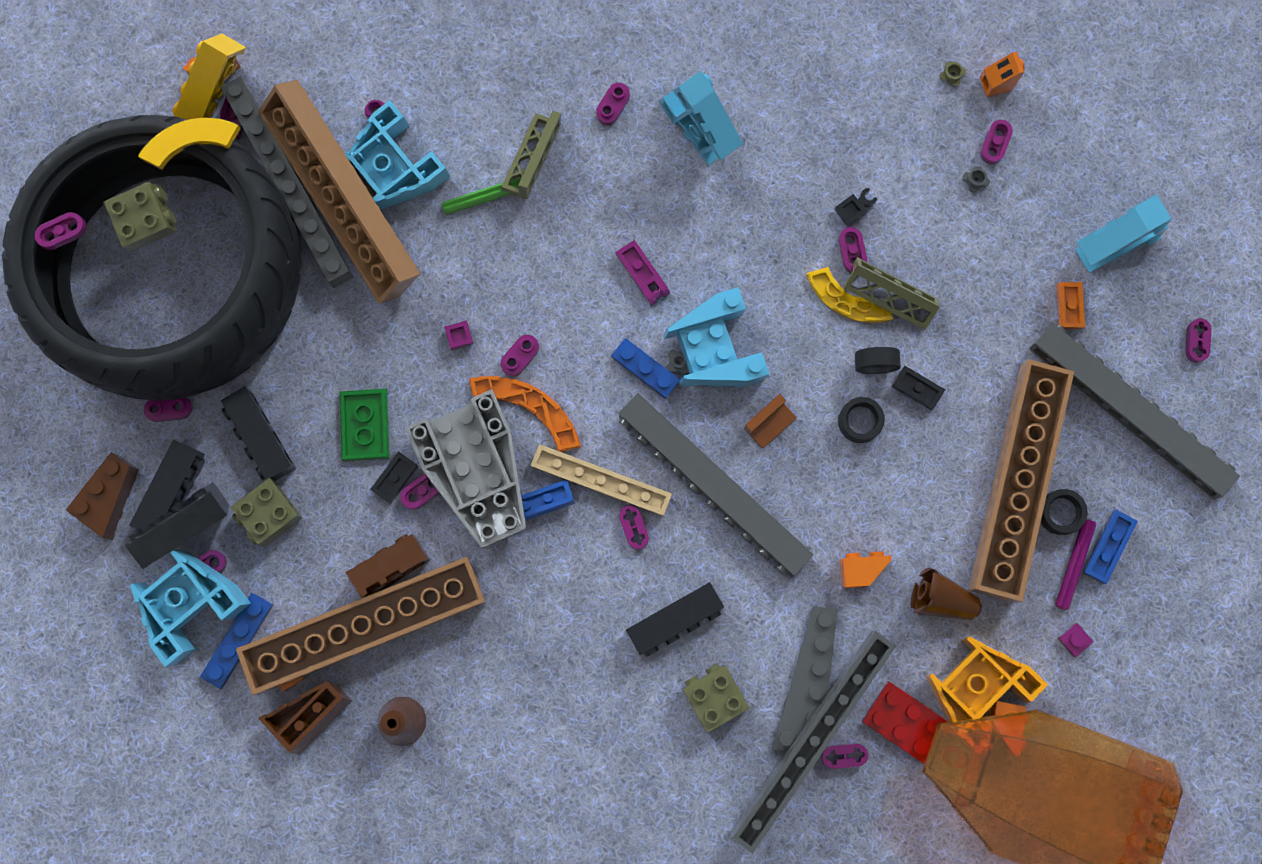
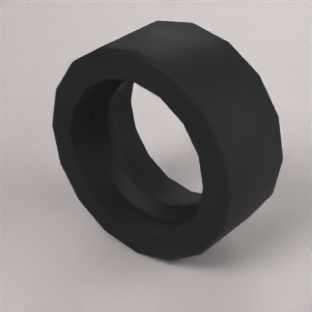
M870 347L855 352V370L858 373L883 374L894 372L901 368L900 350L898 348Z
M868 397L851 399L843 406L838 416V425L841 433L846 439L854 443H866L873 440L881 433L885 423L882 407ZM866 407L874 414L875 425L871 431L861 434L854 432L849 427L848 415L852 409Z
M1058 489L1047 494L1041 518L1042 526L1050 533L1056 535H1068L1081 529L1086 523L1088 516L1087 505L1083 497L1069 489ZM1056 499H1067L1075 506L1076 518L1072 524L1060 526L1052 521L1049 508Z

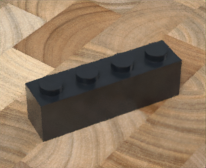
M244 386L220 400L224 406L221 409L228 421L232 420L235 428H233L236 437L240 441L243 439L247 447L244 448V451L250 460H255L258 466L255 470L262 480L271 478L276 481L296 469L253 392L248 387Z
M173 439L129 526L143 530L150 525L149 522L161 514L162 516L165 515L174 505L181 502L185 493H189L194 485V480L192 479L196 471L199 472L204 466L205 454Z
M709 582L626 629V632L639 655L644 653L648 657L659 651L657 647L659 644L666 642L669 645L680 639L678 635L680 632L687 630L690 633L701 627L699 623L701 620L708 618L711 621L722 615L720 610L724 608V605Z

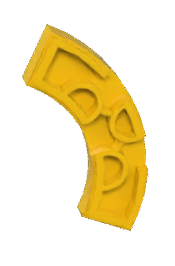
M196 118L182 121L157 134L142 149L138 157L162 170L173 156L184 150V147L193 144H212L229 149L241 128L237 124L216 118Z
M829 267L806 273L808 282L818 298L839 315L865 323H881L893 320L891 312L862 297H855L844 291V288L832 276Z

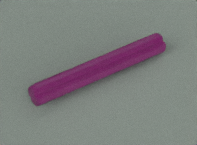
M1086 519V523L1079 529L1055 606L1059 609L1068 610L1070 608L1096 528V522Z

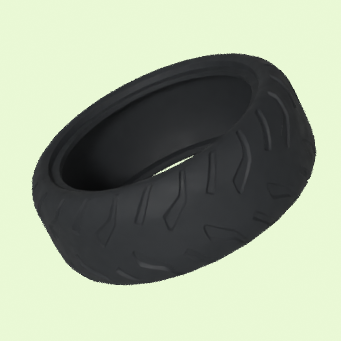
M137 115L102 122L70 137L37 165L26 179L25 185L20 188L9 213L10 220L6 222L2 247L5 249L2 252L4 283L8 286L6 293L14 313L18 315V321L29 338L39 346L45 356L67 372L104 391L134 399L164 401L195 396L220 387L250 369L277 340L278 335L282 333L292 313L301 277L299 273L302 266L301 248L299 246L296 225L282 193L266 171L238 143L233 141L229 149L218 145H200L199 143L184 147V150L173 156L162 170L138 157L142 149L157 134L174 124L187 120L175 116ZM166 176L194 177L219 185L235 195L243 213L247 240L244 265L233 292L222 308L199 329L179 340L158 347L122 349L97 343L81 322L71 293V263L78 239L53 250L43 248L35 240V232L40 225L66 213L78 214L87 225L91 217L104 205V201L111 199L132 185L153 178ZM77 224L72 226L71 231L77 228ZM51 235L48 241H52L54 239V235Z

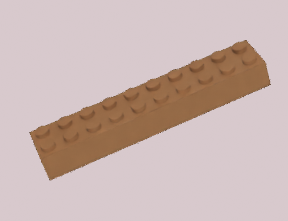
M293 80L274 85L258 111L261 118L377 302L382 304L401 296L420 275L416 265L409 257L391 225L385 219L379 206L373 200L367 187L359 178L355 168L347 159L342 148L335 140L299 81Z
M1027 359L1020 365L968 591L1012 603L1023 602L1074 371Z
M464 557L236 648L252 695H260L484 605L487 602L470 559Z

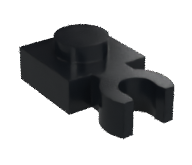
M869 188L864 189L858 199L852 194L835 207V212L847 227L866 215L867 210L865 207H872L876 203V197L872 200L865 198V195L870 191Z

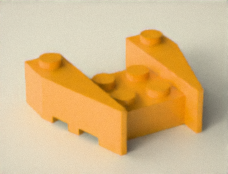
M968 636L961 641L971 652L941 682L933 673L928 674L926 678L956 737L974 755H981L998 738L979 720L1009 688L1024 703L1032 702L1048 684L1031 667Z

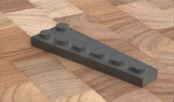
M815 606L812 608L772 749L788 751L828 694L838 612L836 609Z

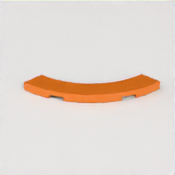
M499 376L469 378L473 397L492 389L497 400L516 404L534 414L551 433L559 452L581 447L576 430L566 413L550 396L540 389L517 379Z

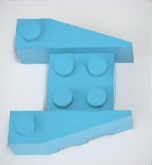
M699 71L658 102L673 123L681 125L685 131L683 135L688 141H692L700 156L710 165L718 158L720 160L740 147L743 142L712 88L713 83L710 77Z
M390 100L370 116L368 124L362 132H359L356 137L357 140L350 151L345 153L351 165L359 170L377 193L373 200L380 210L431 192L451 177L445 166L432 151L413 165L393 139L406 130L409 124Z
M1157 194L1126 211L1127 214L1111 220L1106 226L1076 242L1079 247L1075 250L1089 273L1146 243L1150 246L1162 239L1160 235L1169 228L1167 224L1170 223L1172 218Z
M739 287L715 294L667 328L663 338L677 337L689 374L683 376L679 382L680 386L705 385L742 388L764 381L770 374L762 352L737 359L726 329L725 321L741 317L746 310Z
M172 550L170 552L178 563L151 586H148L146 582L130 585L135 602L138 603L142 614L143 626L146 627L150 638L148 639L150 647L165 667L179 664L196 650L181 628L208 605L212 607L221 620H228L236 617L251 604L237 584L186 550Z

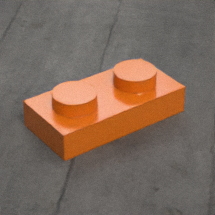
M1059 282L1057 284L1059 326L1064 329H1084L1083 282Z

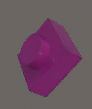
M467 320L444 327L451 350L474 344Z
M1078 623L1073 624L1057 638L1073 657H1077L1094 642Z

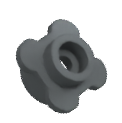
M975 167L970 173L965 172L963 175V180L968 183L969 190L973 193L977 192L979 188L987 187L990 184L987 173L982 167Z
M671 350L668 353L670 359L666 367L667 370L671 373L675 371L687 374L689 371L686 366L685 357L682 353Z

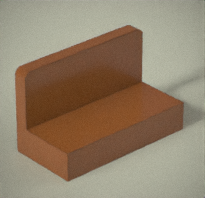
M781 394L775 397L744 426V430L761 448L767 446L796 419V416L785 405L786 400Z

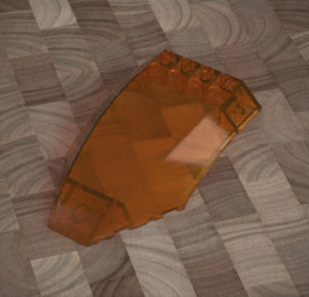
M1036 709L1021 713H1007L1001 716L980 717V719L959 720L954 723H939L922 771L935 784V788L940 794H943L950 802L951 807L961 819L966 821L971 831L981 839L989 852L1019 864H1161L1183 794L1173 762Z

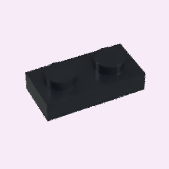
M907 366L902 368L892 385L894 389L931 411L935 408L946 390Z
M398 451L370 490L391 504L419 466Z

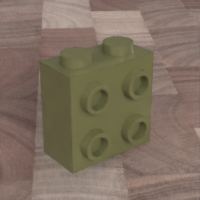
M146 182L104 201L122 248L135 251L177 232L175 227L176 218L173 212L168 209L165 202L167 196L160 186Z
M271 478L265 480L230 507L234 512L232 515L233 519L239 526L244 525L248 533H246V536L251 543L263 547L303 518L277 482Z
M718 663L706 669L707 675L699 679L696 675L685 681L686 687L682 689L707 733L750 709L726 665L720 667Z

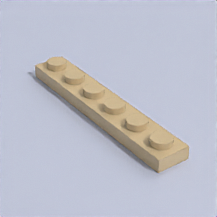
M540 444L531 464V467L663 517L672 493Z

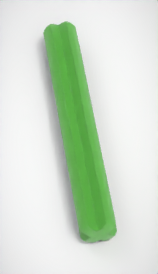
M521 177L511 180L509 185L518 188ZM499 183L442 202L444 213L448 215L510 195V193L502 191L503 183Z

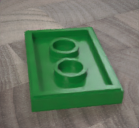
M387 389L340 391L342 461L390 459Z

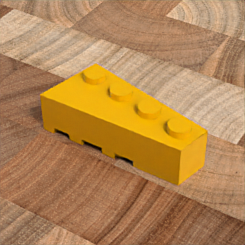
M223 33L201 41L195 51L197 53L196 59L188 68L189 77L180 89L182 94L180 100L176 102L172 109L173 116L187 120L212 118L218 106V103L214 101L215 99L218 100L223 94L221 86L225 84L224 81L230 74L234 73L237 67L234 61L238 54L243 55L246 47Z

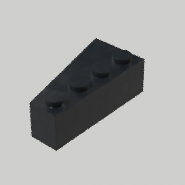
M211 482L206 487L193 493L184 502L181 501L174 505L165 515L162 516L161 514L149 522L150 525L143 530L138 528L130 533L125 547L140 567L144 569L226 517L229 503L214 482Z

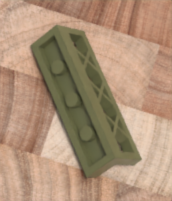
M552 110L549 118L535 113L504 180L502 191L528 199L560 128L561 113ZM538 121L546 124L543 132L539 134L536 130ZM537 140L538 143L535 150L530 152L527 147L528 143ZM529 158L530 161L526 169L521 171L519 162ZM521 177L518 188L509 185L511 180Z
M858 257L853 263L852 273L844 284V289L925 330L940 308L938 298ZM859 275L866 279L868 286L857 288L851 284L856 276ZM882 287L887 290L888 297L878 299L874 297L872 290ZM904 298L907 300L909 307L898 309L894 307L893 300ZM923 308L929 311L924 321H921L914 317L913 311Z

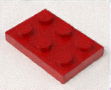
M887 681L862 720L868 727L923 764L926 763L950 725V722L890 681Z

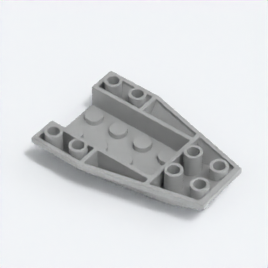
M492 389L471 398V404L435 420L429 421L425 418L405 427L422 470L481 548L527 529L512 434Z

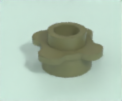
M948 61L945 64L944 72H941L939 77L942 81H947L953 87H957L961 83V77L966 74V69L957 62Z

